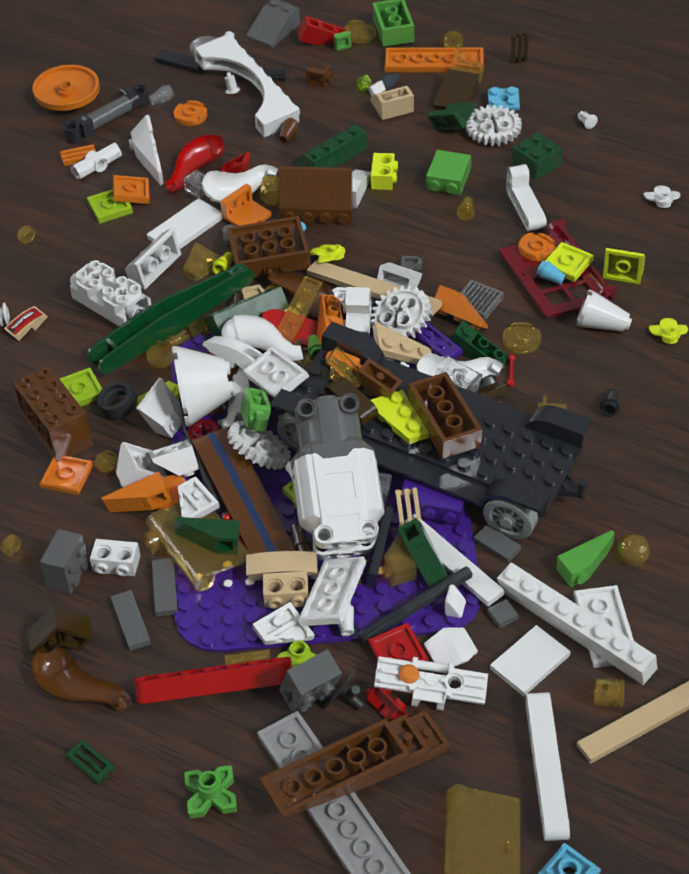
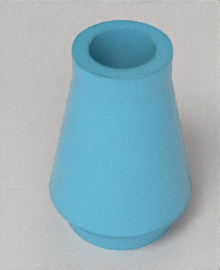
M544 260L536 274L540 275V278L556 282L560 285L566 276L550 261L546 262Z

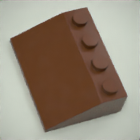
M280 166V219L299 216L300 221L303 223L352 224L354 213L352 168Z
M299 216L227 228L234 265L243 263L254 272V278L266 276L264 272L265 267L275 269L276 266H279L286 272L304 270L310 267V253Z

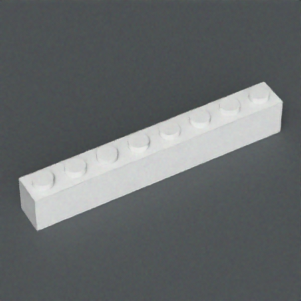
M510 563L498 576L499 586L504 589L505 595L587 649L594 651L598 656L604 658L642 685L657 670L655 654L515 564Z

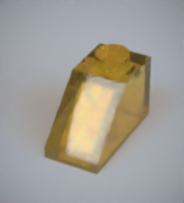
M400 534L396 536L384 556V566H382L383 576L385 579H389L391 586L417 579L416 564Z

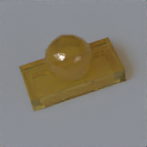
M338 347L334 348L326 359L332 366L330 368V377L334 381L344 377L357 388L362 382L357 374L360 368Z

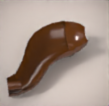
M276 266L275 269H269L268 267L264 269L267 279L275 286L281 287L283 290L294 295L298 300L299 306L312 318H318L321 294L334 296L330 286L320 279L283 271L279 266Z
M55 647L53 651L45 654L38 651L33 657L30 672L35 683L45 693L54 698L69 702L107 704L117 711L126 710L133 704L131 697L123 687L86 673L77 665L74 658H71L68 652L62 648Z

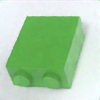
M437 150L426 176V190L461 195L471 170V155Z

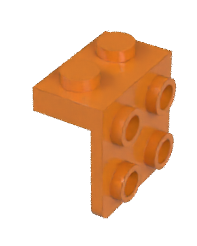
M248 184L238 188L220 201L222 218L235 226L253 224L259 220L264 222L271 217V211L253 201L252 189Z

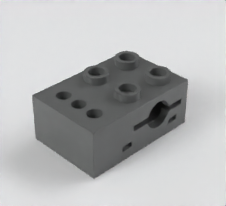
M327 649L287 670L279 691L292 713L296 711L303 713L312 707L313 702L317 700L323 702L332 696L331 693L335 690L342 672Z

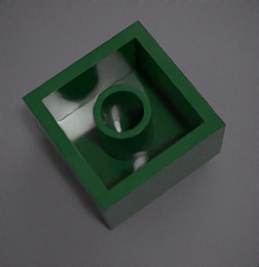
M539 132L512 147V164L515 166L526 164L529 176L535 180L561 165L562 148Z

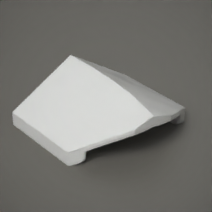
M443 628L424 643V648L435 663L447 665L454 663V666L469 661L478 653L465 628Z

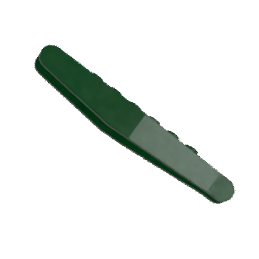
M238 263L225 271L157 301L91 346L86 353L87 360L92 364L98 363V369L103 374L115 371L181 331L234 295V293L248 286L254 279V272L243 263Z

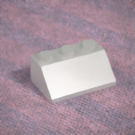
M170 228L161 233L125 268L128 279H132L140 284L144 290L181 255L174 229Z

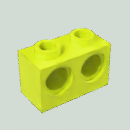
M374 153L371 189L393 190V183L397 182V172L395 171H398V161H395V154Z

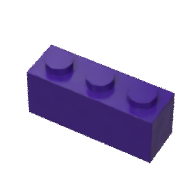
M409 480L404 481L402 490L417 488L421 517L449 524H461L467 501L423 483ZM410 494L411 513L413 515L415 514L413 494ZM402 495V511L407 515L405 495Z

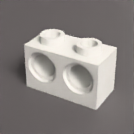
M96 539L90 556L92 571L99 574L135 576L140 559V551L136 542Z

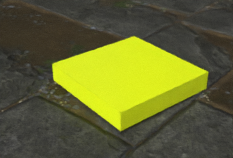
M561 242L545 261H550L566 275V279L575 282L594 260V255Z

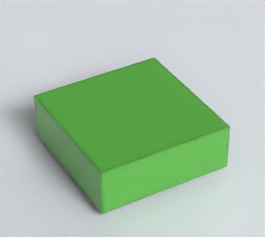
M349 31L334 34V48L336 51L351 47V33Z

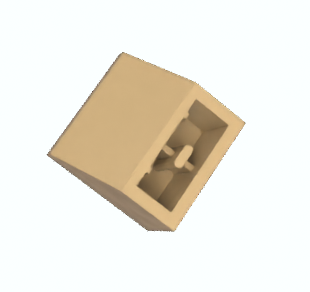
M408 86L377 93L370 98L371 103L382 120L414 112V95Z

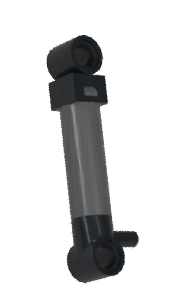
M138 84L132 87L131 92L122 87L119 93L123 96L87 115L81 113L73 117V120L66 121L63 124L65 141L69 144L79 143L82 137L86 139L94 135V130L137 107H147L150 104L148 87L144 84Z

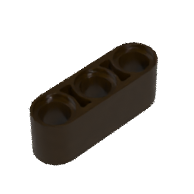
M340 377L324 387L325 395L342 397L350 393L358 397L360 427L378 416L379 413L375 404L346 378Z

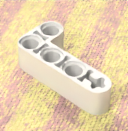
M527 165L508 167L507 193L526 230L533 231L546 228L545 214L529 186V170Z

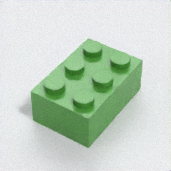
M388 0L372 3L373 21L382 46L414 42V23L405 0Z

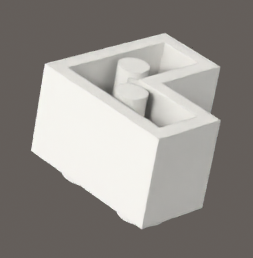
M346 287V294H342L343 313H346V320H343V325L370 337L372 309L370 288Z

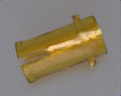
M183 329L173 336H168L165 340L166 347L172 350V346H179L190 340L189 333L184 336L187 331Z

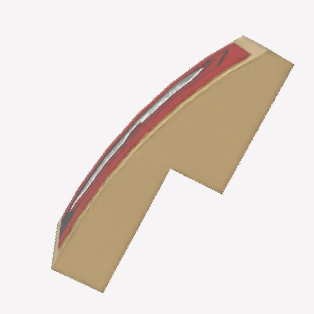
M33 306L19 314L4 329L20 341L31 328L36 330L48 316Z

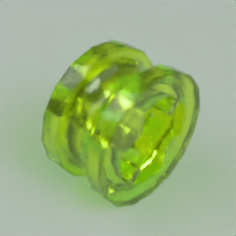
M365 74L356 79L358 88L363 92L372 85L370 78Z

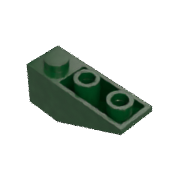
M464 320L449 337L451 341L462 348V355L460 356L474 360L481 357H490L500 361L502 364L508 359L509 355Z
M175 516L176 535L215 553H238L240 537L239 520Z
M417 518L397 528L429 588L449 577L424 526Z

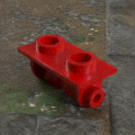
M374 687L373 689L369 688L365 692L366 699L377 710L383 704L386 705L380 713L389 722L401 717L403 714H406L408 718L410 717L404 711L407 706L398 697L393 700L389 696L392 692L391 690Z

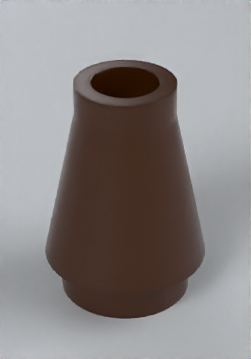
M287 118L284 120L279 140L282 143H287L299 130V123L296 119Z

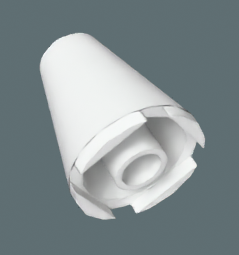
M588 290L587 298L582 304L576 326L618 332L629 329L632 319L629 318L630 314L598 293Z

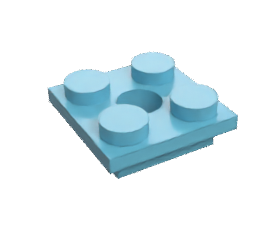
M492 87L488 89L490 108H493V105H496V108L502 105L503 109L509 107V111L514 110L516 112V110H520L518 88L499 89L498 87Z
M564 843L538 874H565L563 869L566 867L573 868L576 871L575 874H599L601 869Z

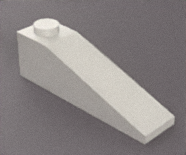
M146 115L131 131L130 149H134L135 156L160 185H164L150 117Z

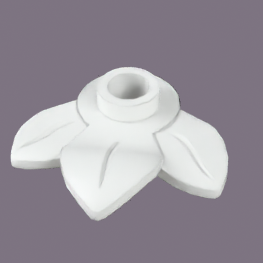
M661 185L656 186L653 192H645L644 197L647 200L655 201L656 205L660 208H667L671 206L673 200L680 198V193L678 191H671L667 186Z

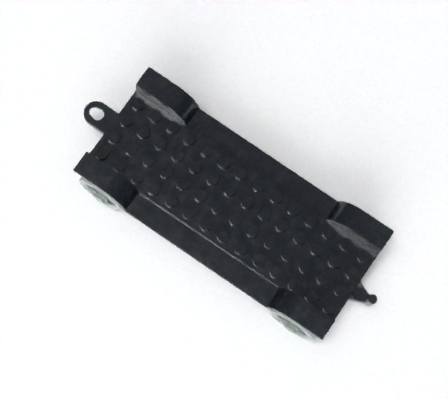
M331 322L321 335L322 350L310 366L305 367L296 363L308 373L309 377L291 392L281 389L270 403L271 407L283 412V416L277 423L278 434L288 447L297 452L299 450V442L295 430L294 409L297 407L298 402L302 399L313 401L321 396H325L324 387L340 377L346 378L370 400L381 397L368 395L356 371L349 375L330 367L326 363V355L329 351L340 350L358 357L361 365L370 358L380 366L389 369L396 377L403 381L396 391L403 389L407 398L409 383L431 376L386 359L382 349L372 338L359 331ZM455 385L482 428L481 447L444 459L440 456L429 435L427 439L408 444L392 430L388 423L382 422L377 417L361 426L362 439L375 450L378 466L482 507L485 504L483 515L489 526L511 539H525L529 537L538 522V518L547 514L557 495L583 499L586 494L588 480L580 479L579 483H576L569 474L582 453L584 436L592 423V419L557 406H541L533 414Z

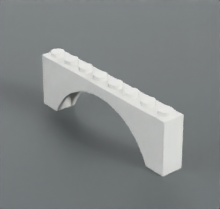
M229 34L195 47V61L203 70H223L238 74L248 79L259 89L264 101L259 111L255 114L256 129L264 137L280 131L284 120L287 118H294L299 123L300 110L298 106L290 101V98L281 91L279 86H276L271 77L264 73L263 69L255 63L252 57H249L245 49L241 48L237 41Z

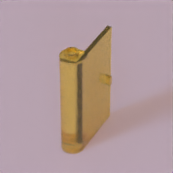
M180 503L153 512L146 520L147 527L196 590L200 592L209 589L213 585L215 574L246 563V555L250 554L240 540L237 554L212 552L176 535L174 518L175 516L182 517ZM215 510L202 517L221 519Z
M461 784L450 787L447 790L444 874H520V798L472 789Z

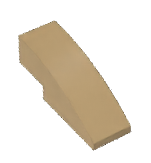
M275 551L246 555V575L252 581L263 580V574L307 571V576L318 574L316 552Z

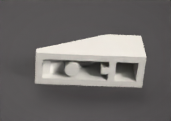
M356 169L352 172L354 208L358 207L371 180V172Z

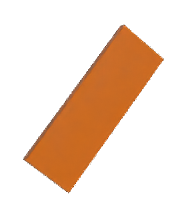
M386 48L385 72H446L447 69L465 72L484 71L483 48Z

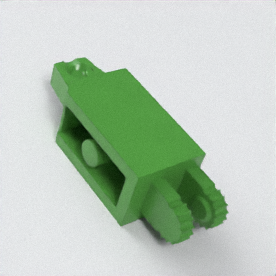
M244 389L240 411L245 425L249 429L256 431L267 429L271 405L265 390Z

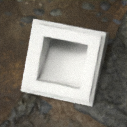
M450 585L445 599V614L461 618L466 600L454 585Z

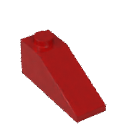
M305 16L298 29L300 41L305 44L320 45L334 43V34L349 30Z

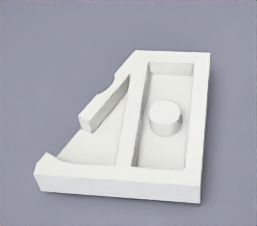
M196 476L178 486L182 517L202 518L219 508V502Z
M290 602L253 624L254 631L265 645L314 639V633L308 626L300 625L298 621L300 615Z

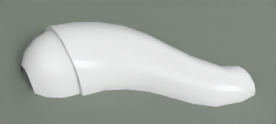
M263 164L242 173L210 171L204 177L202 188L204 193L210 198V201L220 203L222 199L245 184L251 186L253 194L267 180H275L278 168Z
M235 315L234 318L228 320L223 325L221 330L222 337L232 338L251 347L266 351L274 347L291 361L303 359L301 346L291 344L273 324L264 318L253 315Z
M425 354L418 362L416 370L430 376L447 372L455 385L467 389L472 386L471 384L489 375L497 377L504 364L490 357H481L470 361H454L436 354Z

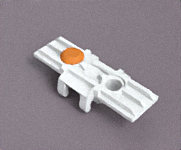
M379 656L374 687L413 693L411 706L418 707L421 700L436 702V710L443 711L446 699L485 705L488 674L455 669L454 663L447 665L418 660V657H413L411 662ZM418 669L447 674V676L434 673L420 672ZM452 681H459L461 684L457 689H453L449 685H451Z

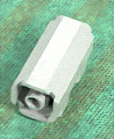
M91 261L70 278L72 298L119 327L151 305V299L142 293L140 284L124 276L116 278L114 269L99 261Z

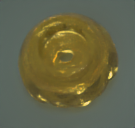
M457 31L446 33L443 39L444 47L461 48L463 46V36Z
M105 450L97 454L96 460H94L95 467L102 473H112L117 469L119 457L115 452Z

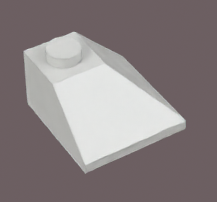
M158 378L136 409L155 433L172 438L183 423L181 405L164 380Z
M188 440L148 452L153 463L179 476H191L195 474L196 470H199L192 445Z
M122 442L116 474L123 488L157 472H160L162 478L167 477L163 467L153 463L148 452L152 450Z

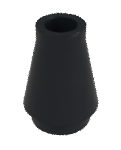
M608 389L602 399L599 408L603 415L611 417L618 413L620 407L618 391L616 389Z

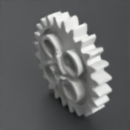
M487 105L484 109L481 106L480 110L474 109V113L471 114L467 121L466 133H468L469 137H472V140L478 139V143L483 141L484 145L491 143V146H493L494 143H497L500 146L501 142L507 144V140L512 142L513 138H517V135L520 134L522 122L521 118H518V114H514V110L509 111V107L503 109L502 105L499 108L493 105V108H490Z
M402 285L400 290L394 287V292L391 293L387 290L386 297L381 295L382 300L375 301L378 306L372 307L374 313L371 314L372 320L370 322L372 325L378 322L408 338L409 336L415 338L416 332L422 333L421 327H427L425 321L431 320L428 315L432 314L430 310L432 306L427 295L422 290L419 291L417 287L413 289L409 285L405 289Z
M242 420L241 422H233L227 432V438L230 439L229 443L234 445L233 449L239 450L238 454H244L246 460L251 459L253 464L258 463L260 467L265 465L268 469L271 467L274 470L277 468L282 469L291 457L289 455L291 451L287 450L289 447L283 445L284 442L278 439V435H273V431L249 429L246 427L244 420Z

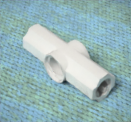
M116 143L98 152L92 150L87 153L84 160L71 167V172L77 180L95 170L102 172L106 169L108 163L122 156L121 150Z

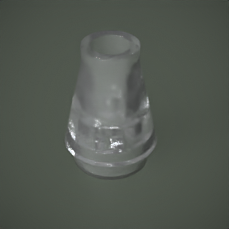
M169 84L163 85L153 94L149 95L152 105L172 100L171 98L174 97L173 90Z

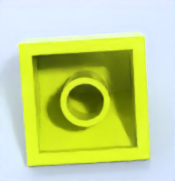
M606 248L603 278L640 284L644 270L645 255Z

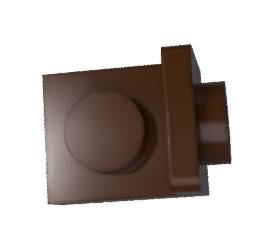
M329 65L324 70L308 67L306 70L307 85L326 88L327 84L332 81L333 73Z

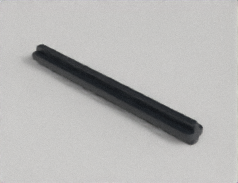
M468 566L461 568L359 631L358 636L363 643H367L368 639L382 634L445 595L450 585L457 587L472 578V571Z

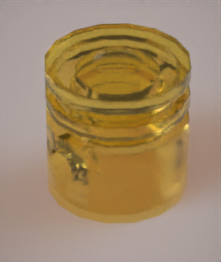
M274 174L264 176L261 181L260 198L266 204H276L280 201L279 177Z
M595 678L594 706L611 707V705H614V707H617L619 705L623 707L624 679H620V681L614 679L612 681L609 678Z

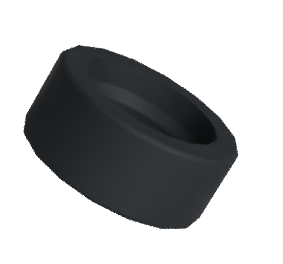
M118 381L109 384L100 392L97 403L107 418L120 419L129 415L135 409L138 398L130 384ZM126 395L120 403L109 406L110 402L116 397Z

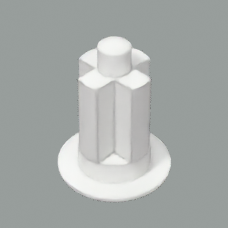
M228 72L225 77L228 89L226 93H237L240 91V88L236 85L234 75Z
M583 111L578 113V120L584 123L586 129H591L596 125L597 117L595 115H589Z

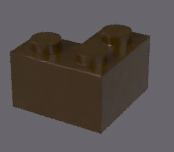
M52 606L27 631L30 653L36 654L38 651L42 654L49 653L55 647L60 648L61 646L81 651L93 639L90 617L56 606Z

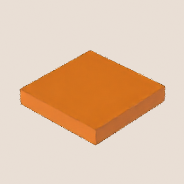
M113 175V201L149 204L148 178Z
M63 456L61 461L57 462L56 458L53 457L40 482V488L79 495L94 465L93 461Z

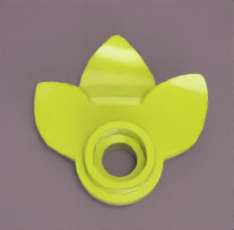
M339 244L321 245L320 248H313L309 253L310 255L319 256L318 263L342 259L345 248Z
M664 318L660 321V325H650L649 331L653 335L661 336L664 343L674 344L678 342L680 335L688 332L687 325H678L672 318Z

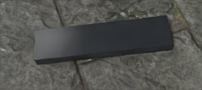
M386 506L384 509L385 513L381 519L366 586L374 588L394 507Z

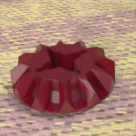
M209 419L198 420L188 429L191 442L203 436V429L207 435L219 431V425Z

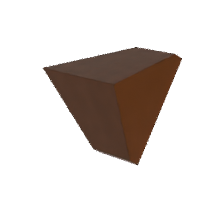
M370 358L367 359L357 372L369 396H392L403 382L389 369L380 366Z

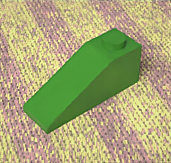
M612 530L557 556L556 570L570 587L586 582L613 547L615 533Z

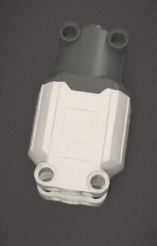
M350 393L342 397L325 395L313 401L302 399L294 409L295 430L298 435L299 450L291 460V470L300 527L312 534V552L317 553V559L319 560L347 558L371 553L374 549L379 529L377 522L385 513L375 450L362 439L358 414L359 399L356 395ZM371 543V545L369 546H363L361 544ZM317 547L323 549L328 548V550L325 552H321L317 549Z

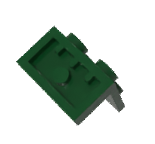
M475 101L452 103L447 106L446 110L429 111L427 117L436 131L464 129L477 104Z

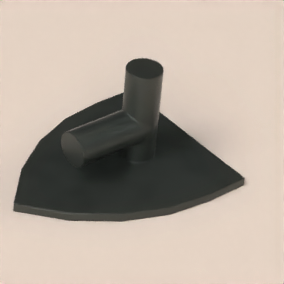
M358 671L335 693L322 708L323 710L339 694L346 698L357 710L364 705V702L356 696L360 692L359 686L353 685L350 689L346 687L358 674Z

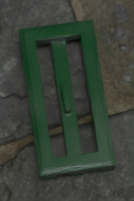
M83 739L65 754L66 759L98 786L102 783L101 780L103 778L106 779L109 772L113 773L115 771V766ZM79 749H84L88 754H90L94 759L101 763L105 768H100L96 763H94ZM74 754L78 756L82 761H84L88 766H90L94 771H96L98 775H96L85 764H83L79 759H77L74 756Z

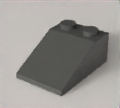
M280 0L269 1L262 8L248 31L246 38L273 48L300 25L299 8Z

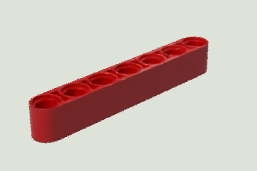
M278 657L138 677L134 679L137 703L146 704L281 685L287 670L293 668L292 658Z

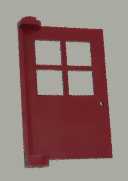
M564 218L555 220L547 226L545 235L554 240L555 249L561 242L580 249L566 231L567 222ZM519 244L500 248L498 251L546 319L581 310L582 304L587 297L575 300L567 288L586 284L590 290L598 293L610 302L615 296L616 285L608 286L592 263L580 275L582 280L563 284L562 282L561 285L558 284L559 286L540 290L533 279L539 278L540 275L536 274L542 261H532L524 258L518 250ZM563 290L569 298V302L552 306L544 296V294Z

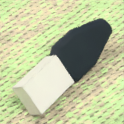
M398 73L387 74L380 81L368 87L371 96L393 87L399 80L400 75Z

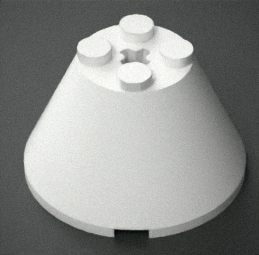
M172 346L184 415L188 414V416H184L187 427L228 401L231 395L234 394L233 382L228 381L227 377L231 373L229 361H224V358L179 346Z

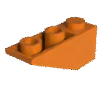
M442 285L439 286L435 298L442 300V306L438 309L437 313L444 316L451 314L454 316L453 319L458 322L468 321L470 326L478 330L481 327L488 329L487 323L463 293Z
M321 294L317 336L320 341L321 335L331 322L343 325L340 299L333 295Z
M160 472L102 497L110 513L154 510L172 502L167 485Z

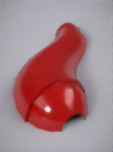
M206 134L190 141L182 148L178 155L173 175L165 182L168 194L182 189L197 170L213 163L214 160L223 154L225 147L222 137Z

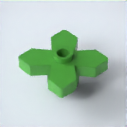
M231 765L217 767L214 772L205 771L202 773L199 770L184 773L186 789L195 793L187 801L189 818L204 817L212 805L223 814L237 811L235 794L226 790L234 783Z

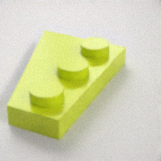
M403 389L394 392L392 396H381L371 399L378 409L379 414L377 418L382 422L388 423L392 430L408 444L428 438L429 432Z

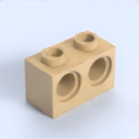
M307 571L263 574L265 608L277 609L289 602L293 607L305 606L309 597Z

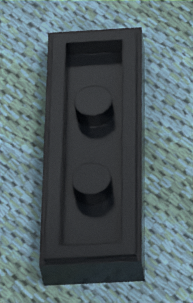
M162 49L155 57V62L197 74L202 69L195 61V57L171 50Z

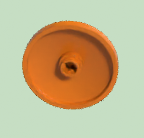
M62 65L51 68L40 74L33 83V94L37 103L47 109L67 111L83 107L93 101L100 90L99 79L96 73L87 67L79 65Z

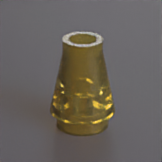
M465 197L457 208L458 217L461 220L467 221L475 213L471 197Z

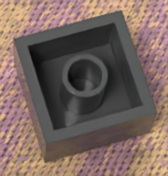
M61 529L57 530L40 561L47 589L71 594L74 587L78 586L82 572L89 565L86 545L81 534Z

